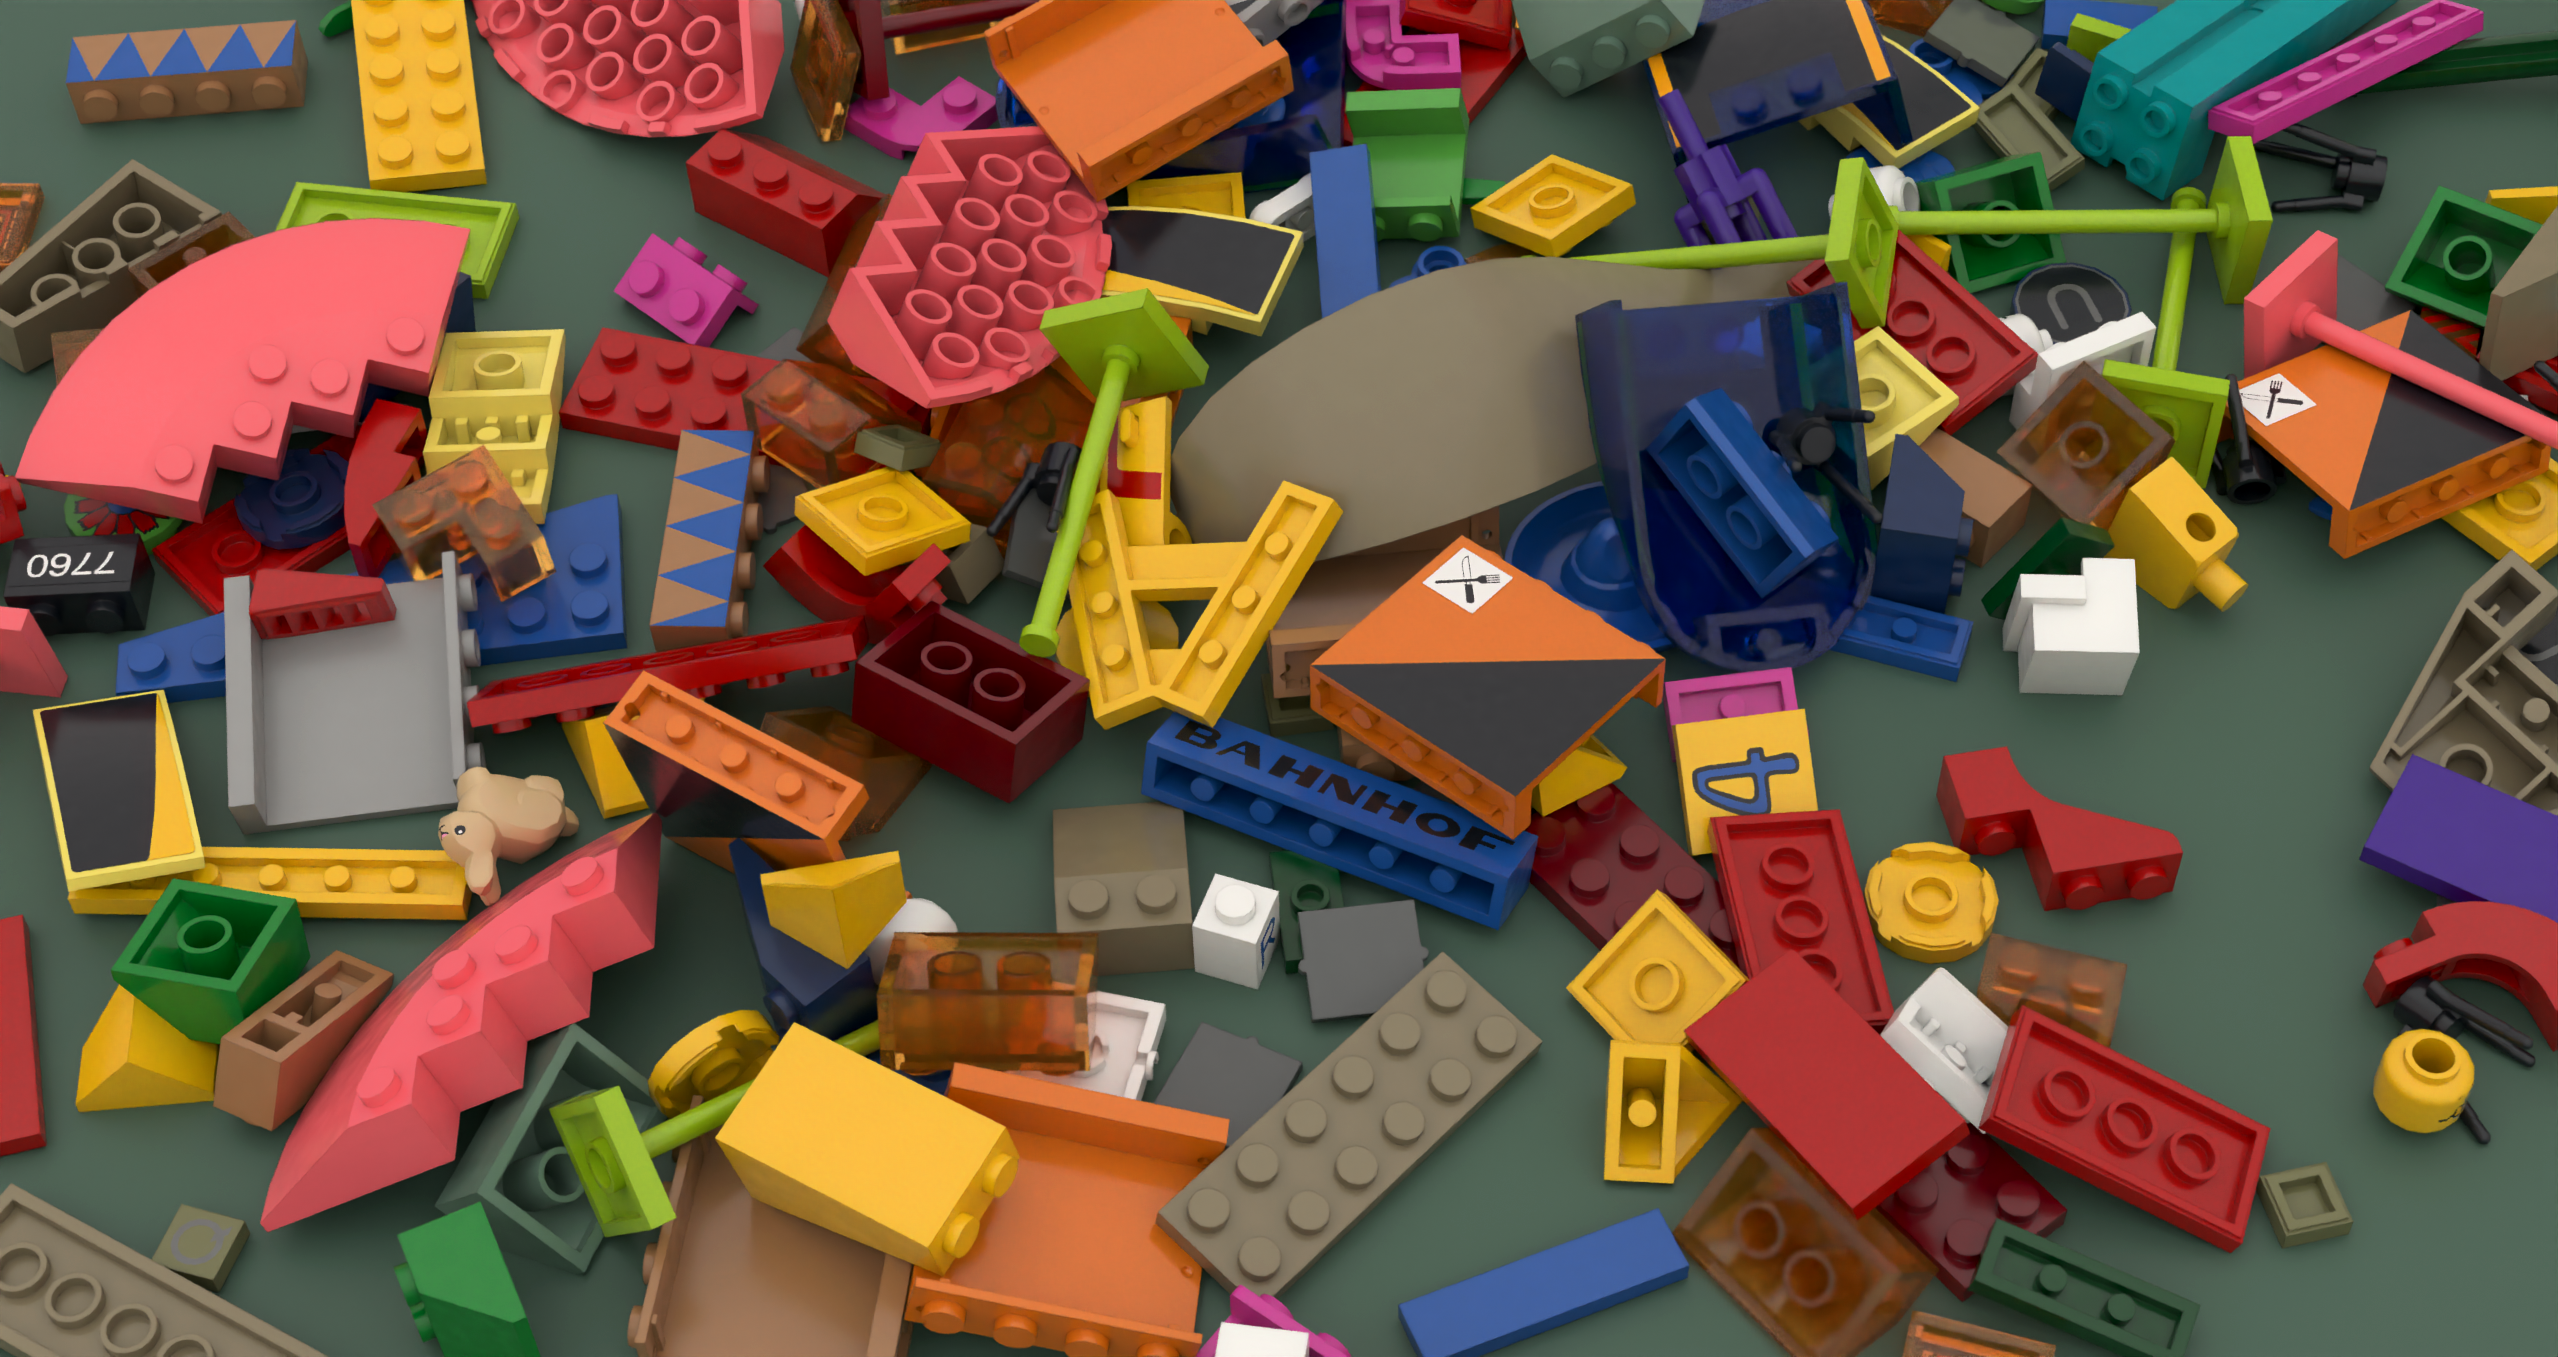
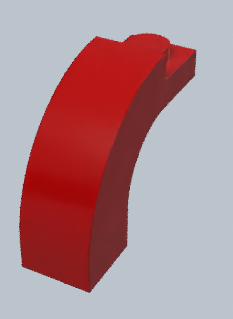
M804 525L775 552L763 567L790 595L824 622L865 615L869 636L868 643L878 644L930 601L942 605L948 599L940 591L943 586L935 577L951 560L933 543L908 565H897L864 576L807 525Z
M2469 901L2441 905L2421 913L2411 938H2403L2392 942L2374 955L2373 958L2375 960L2369 969L2363 986L2375 1008L2399 999L2415 981L2426 975L2439 982L2453 978L2481 979L2506 989L2518 998L2532 1015L2552 1052L2558 1050V923L2552 919L2525 908L2497 902Z

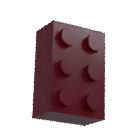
M930 601L855 662L851 722L1010 804L1083 739L1090 680L1046 657L1031 655L1024 651L1018 643L934 601Z

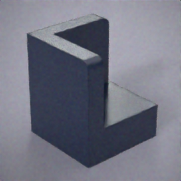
M2055 43L2048 50L2035 94L2077 122L2094 63L2062 43Z

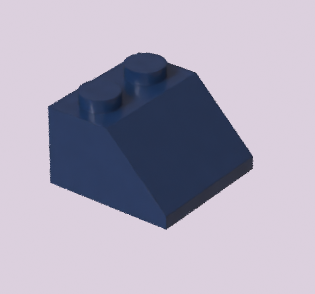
M1895 434L1870 596L1945 614L1948 595L1957 597L1961 595L1966 560L1957 559L1955 555L1968 557L1974 519L1961 517L1965 491L1908 435Z

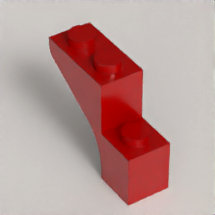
M2007 746L1943 756L1936 796L1954 847L1969 855L1983 854L1987 856L1999 855L2010 849L2022 848L2044 911L2063 908L2082 910L2101 902L2127 898L2147 900L2157 897L2162 893L2173 891L2183 851L2178 839L2172 833L2061 804L2046 798L2033 789L2021 776Z

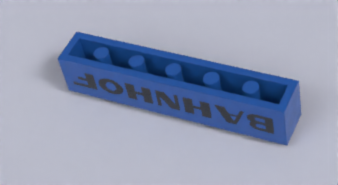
M1173 712L1147 741L1141 794L1464 918L1499 930L1529 887L1538 836L1523 831L1513 840L1462 807L1219 717L1215 726L1211 728Z

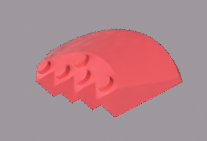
M471 0L477 16V20H475L476 26L494 51L495 59L529 94L553 111L580 124L616 134L641 137L690 136L728 129L762 119L785 50L781 3L778 0Z
M1039 126L925 133L907 176H901L882 221L875 222L857 266L849 268L827 322L855 366L926 409L968 402L1003 391L1034 376L1061 356L1039 330L1045 310L1100 299L1112 251L1111 235L1104 234L1102 229V220H1105L1109 213L1106 200L1103 199L1099 202L1095 200Z
M386 218L324 221L281 229L239 242L188 265L149 289L117 315L80 353L52 392L29 436L15 478L19 483L202 524L217 467L279 480L293 425L355 438L368 383L429 397L470 236V229L422 220Z
M656 812L594 840L519 884L501 897L495 904L476 915L436 948L388 995L334 1060L296 1122L284 1146L269 1185L260 1224L267 1233L454 1161L460 1113L523 1088L527 1042L588 1018L590 1015L593 972L654 948L662 820Z

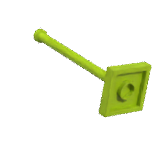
M2227 136L2207 209L1899 211L1897 205H1888L1899 226L1898 230L1904 235L2206 233L2224 304H2244V298L2252 290L2273 222L2251 136Z
M1864 157L1840 159L1829 234L1570 258L1662 269H1716L1825 259L1829 271L1861 329L1877 326L1885 327L1899 226ZM1527 255V256H1521L1520 258H1523V257H1537V256H1536V255Z
M2184 187L2173 194L2170 209H2206L2207 199L2205 194L2199 189ZM2172 233L2152 367L2108 359L2104 361L2083 464L2085 468L2144 478L2172 456L2201 488H2206L2227 403L2230 380L2176 371L2196 233Z
M1148 288L1045 310L1039 330L1097 400L1031 624L1026 625L1022 629L1019 639L1021 648L1034 656L1050 657L1057 651L1060 637L1056 632L1057 624L1121 402L1204 385L1209 365Z
M959 973L945 981V988L834 1040V1042L865 1057L956 1012L961 1016H965L976 1011L979 1007L977 992L968 977ZM755 1079L642 1133H639L619 1086L573 1097L549 1109L605 1237L653 1230L677 1218L651 1159L724 1125Z

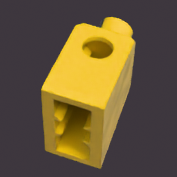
M2172 456L2129 488L2108 530L2115 546L2103 558L2135 559L2136 584L2167 608L2178 609L2198 592H2201L2221 612L2230 608L2243 595L2249 585L2225 563L2239 537L2237 527Z

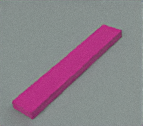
M2433 0L2212 107V109L2208 110V129L2227 136H2251L2252 142L2255 144L2483 31L2484 12L2480 11V9L2448 0Z

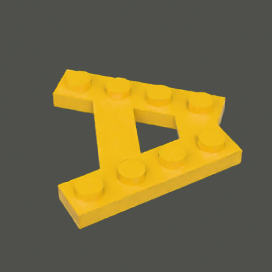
M1284 480L1246 542L1129 546L1119 500L1109 489L1095 494L1068 586L1085 675L1090 680L1089 695L1094 719L1107 730L1165 707L1213 728L1267 640L1269 631L1273 630L1343 514V510L1332 498ZM1210 600L1181 649H1151L1141 602Z

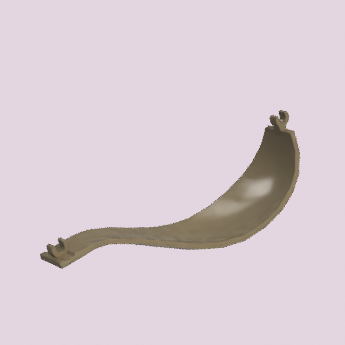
M1551 256L1497 258L1437 270L1368 295L1304 327L1246 366L1207 401L1178 438L1171 456L1170 496L1177 512L1175 516L1186 526L1191 536L1192 544L1246 542L1285 480L1334 499L1343 510V514L1315 558L1314 562L1397 541L1465 519L1536 492L1601 461L1595 431L1581 321L1629 318L1636 380L1739 371L1737 358L1734 356L1733 350L1735 340L1741 328L1747 323H1753L1757 317L1756 307H1764L1765 304L1769 306L1799 304L1788 293L1786 282L1814 260L1722 269H1662ZM1803 307L1805 320L1823 326Z

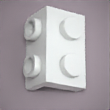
M1937 968L1899 1006L1880 1036L1921 1077L1930 1080L1934 1084L1939 1095L1966 1123L1971 1122L1983 1134L1986 1133L1978 1127L2008 1026L1946 969Z

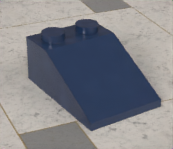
M739 837L731 842L728 847L743 913L765 991L763 1001L772 1017L775 1031L779 1035V1043L794 1022L834 1041L880 1019L870 957L862 952L855 962L846 969L772 927L769 922L760 874L776 871Z

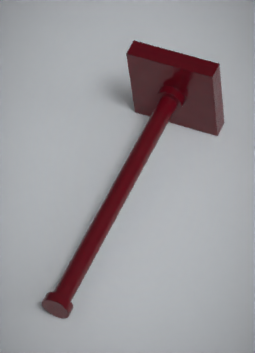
M824 0L825 12L828 0ZM836 0L860 53L851 90L868 101L890 97L884 39L997 22L1019 13L1040 0H985L883 17L880 0Z

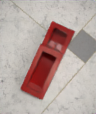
M377 398L360 428L350 455L344 486V519L348 543L358 575L375 578L380 576L418 514V504L423 489V481L419 470L425 462L423 450L428 435L420 408Z

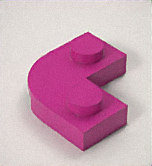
M1344 0L1346 56L1351 69L1362 80L1376 87L1388 90L1461 88V60L1458 34L1402 35V25L1399 24L1400 0Z
M958 76L921 106L890 87V97L868 101L861 96L847 107L843 127L883 153L903 160L905 158V151H918L925 133L987 129L1002 117L999 99Z

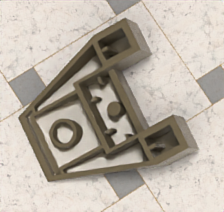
M2513 550L2508 552L2464 592L2371 763L2369 771L2391 792H2393L2409 759L2414 754L2558 816V686L2519 652L2523 646L2555 618L2558 607V590Z

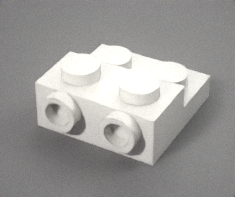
M2140 312L2120 321L2105 323L2093 332L2068 342L2056 343L2044 352L2039 353L2036 369L2015 385L2009 421L2035 452L2089 431L2105 359L2148 366L2156 326L2143 312Z

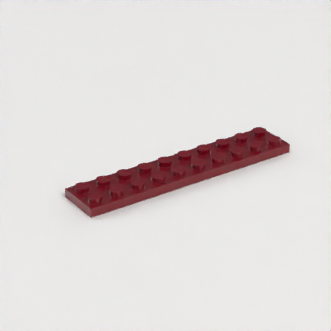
M1613 783L1544 817L1538 812L1531 815V823L1524 831L1538 836L1530 883L1600 951L1654 892L1659 890L1665 893L1739 968L1719 882ZM1971 1122L1967 1123L1970 1131L1967 1137L1870 1211L1961 1302H1964L1974 1294V1292L1968 1290L1989 1229L1996 1218L2046 1238L2064 1224L2067 1209L1989 1135L1983 1134Z

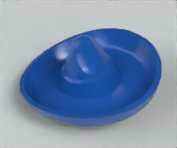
M1606 481L1588 483L1562 492L1536 507L1520 522L1508 542L1504 561L1530 577L1547 583L1555 592L1583 609L1595 612L1606 623L1634 640L1649 645L1656 653L1677 647L1689 639L1703 625L1718 603L1722 592L1725 571L1722 547L1684 497L1676 492L1621 486L1632 537L1636 584L1621 540Z

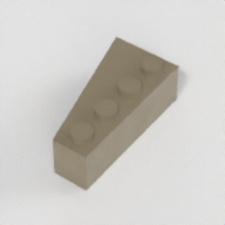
M134 159L130 160L0 272V358L20 371L27 373L100 332L117 315L149 289L188 265L227 248L228 242L222 212Z

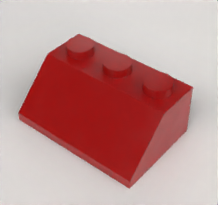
M720 129L685 162L695 212L828 278H831L868 241L875 222L882 221L892 198L765 136L728 129Z

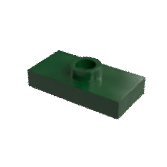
M2061 517L1981 599L1988 616L2002 620L2006 619L2020 574L2081 575L2080 563L2082 558H2103L2115 546L2107 529Z
M1290 850L1269 852L1273 890L1279 891L1280 939L1286 974L1299 973L1298 966L1300 961L1303 960L1297 914L1298 912L1345 907L1339 870Z

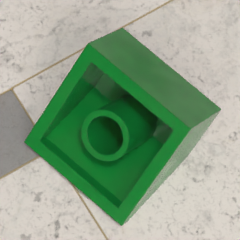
M2041 152L2010 155L1915 182L1920 195V211L2054 210ZM2060 234L1933 235L1952 246L1948 274L1969 293L2022 279L2030 271L2048 264L2067 263Z
M2439 185L2387 281L2385 291L2468 325L2485 330L2491 292L2542 227V224Z
M173 878L112 967L111 973L114 981L189 1039L220 1044L221 1037L294 983L311 956L296 899Z
M481 1201L397 1235L407 1262L393 1268L423 1343L437 1338L444 1357H541L527 1316Z

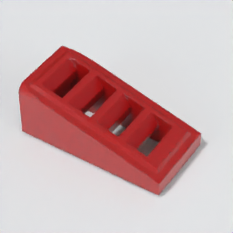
M262 569L257 570L249 605V616L261 639H279L395 620L397 608L382 578Z

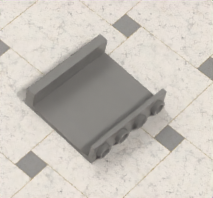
M455 551L442 552L443 578L386 584L397 608L395 620L279 639H261L249 616V605L254 587L250 575L224 578L228 808L243 835L458 808L459 801L457 799L456 785L459 776L473 767H487L482 743H474V728L471 726L467 701L480 691L479 685L471 686L470 668L480 667L481 655L476 629H468L467 613L477 611L478 609L477 590L473 574H463Z

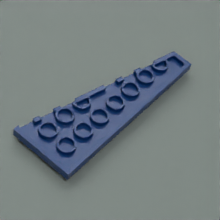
M618 494L605 495L546 513L545 524L507 525L389 561L378 577L382 578L386 584L443 578L442 552L455 551L463 574L472 573L475 579L478 609L477 611L467 613L468 629H476L479 639L480 666L627 648L622 513ZM357 571L347 574L350 576H359ZM224 612L118 644L116 696L163 689L167 703L226 696Z

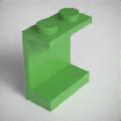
M1461 88L1347 92L1345 112L1353 134V146L1367 144L1370 151L1377 242L1382 239L1414 238L1420 241H1434L1440 237H1459L1469 131V117Z

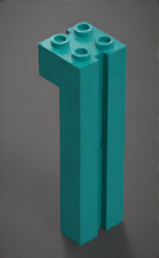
M2177 0L2097 52L2070 143L2077 151L2106 168L2112 164L2113 158L2123 163L2127 171L2125 179L2163 201L2202 173L2215 131L2208 129V110L2323 54L2399 0Z

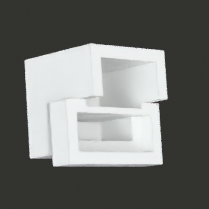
M2082 558L2080 563L2081 575L2020 574L2002 628L2003 651L2018 652L2020 693L2123 695L2140 654L2135 559Z

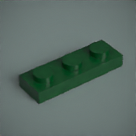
M1996 1218L1989 1229L1968 1287L1969 1291L2123 1357H2184L2201 1306L2198 1303L1999 1218Z

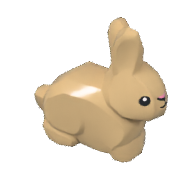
M473 767L459 776L456 785L457 799L459 801L457 811L440 819L438 837L448 856L465 868V879L470 890L479 894L486 906H492L500 899L501 895L496 868L497 858L523 864L547 851L560 836L575 834L578 831L579 820L574 812L565 806L564 791L557 779L548 776L531 775L523 780L506 775L490 774L487 768Z

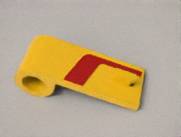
M1167 396L1119 409L1100 475V492L1109 489L1120 502L1129 546L1192 544L1191 536L1186 526L1178 517L1170 512L1172 401Z

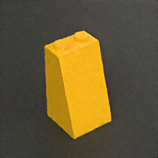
M795 1022L715 1137L750 1196L754 1199L941 1276L945 1275L956 1257H963L971 1249L979 1232V1220L994 1197L999 1198L1003 1196L1012 1185L1017 1174L1018 1160L1020 1158L1005 1126Z

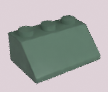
M1511 0L1529 62L1563 98L1692 38L1705 0Z
M573 1023L527 1042L523 1088L495 1098L436 1202L435 1207L447 1215L481 1201L500 1250L574 1274L584 1273L604 1234L549 1109L573 1097L619 1086L639 1133L665 1122L667 1116L660 1112L650 1097L648 1079L577 1024Z

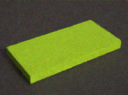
M296 182L275 231L324 221L366 218L422 220L470 229V236L461 272L471 276L473 298L488 299L519 220V213L516 203Z

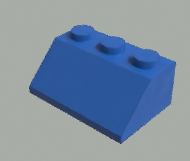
M1722 387L1696 396L1684 404L1646 448L1761 598L1767 596L1818 559L1839 539L1832 530L1830 519L1823 508L1807 498L1793 480L1792 472L1784 458L1768 448L1754 430L1751 417L1745 408L1739 403L1732 401Z

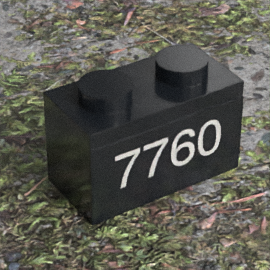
M140 533L15 539L3 597L8 607L29 609L45 637L55 634L96 632L109 634L118 631L145 630L155 571Z

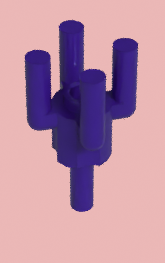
M1675 89L1660 97L1658 102L1688 159L1687 162L1673 170L1689 201L1688 204L1679 208L1674 214V222L1686 246L1712 245L1702 225L1704 222H1706L1716 244L1768 240L1748 201L1751 197L1773 239L1798 237L1767 173L1761 168H1753L1741 174L1726 144L1709 149L1679 89Z

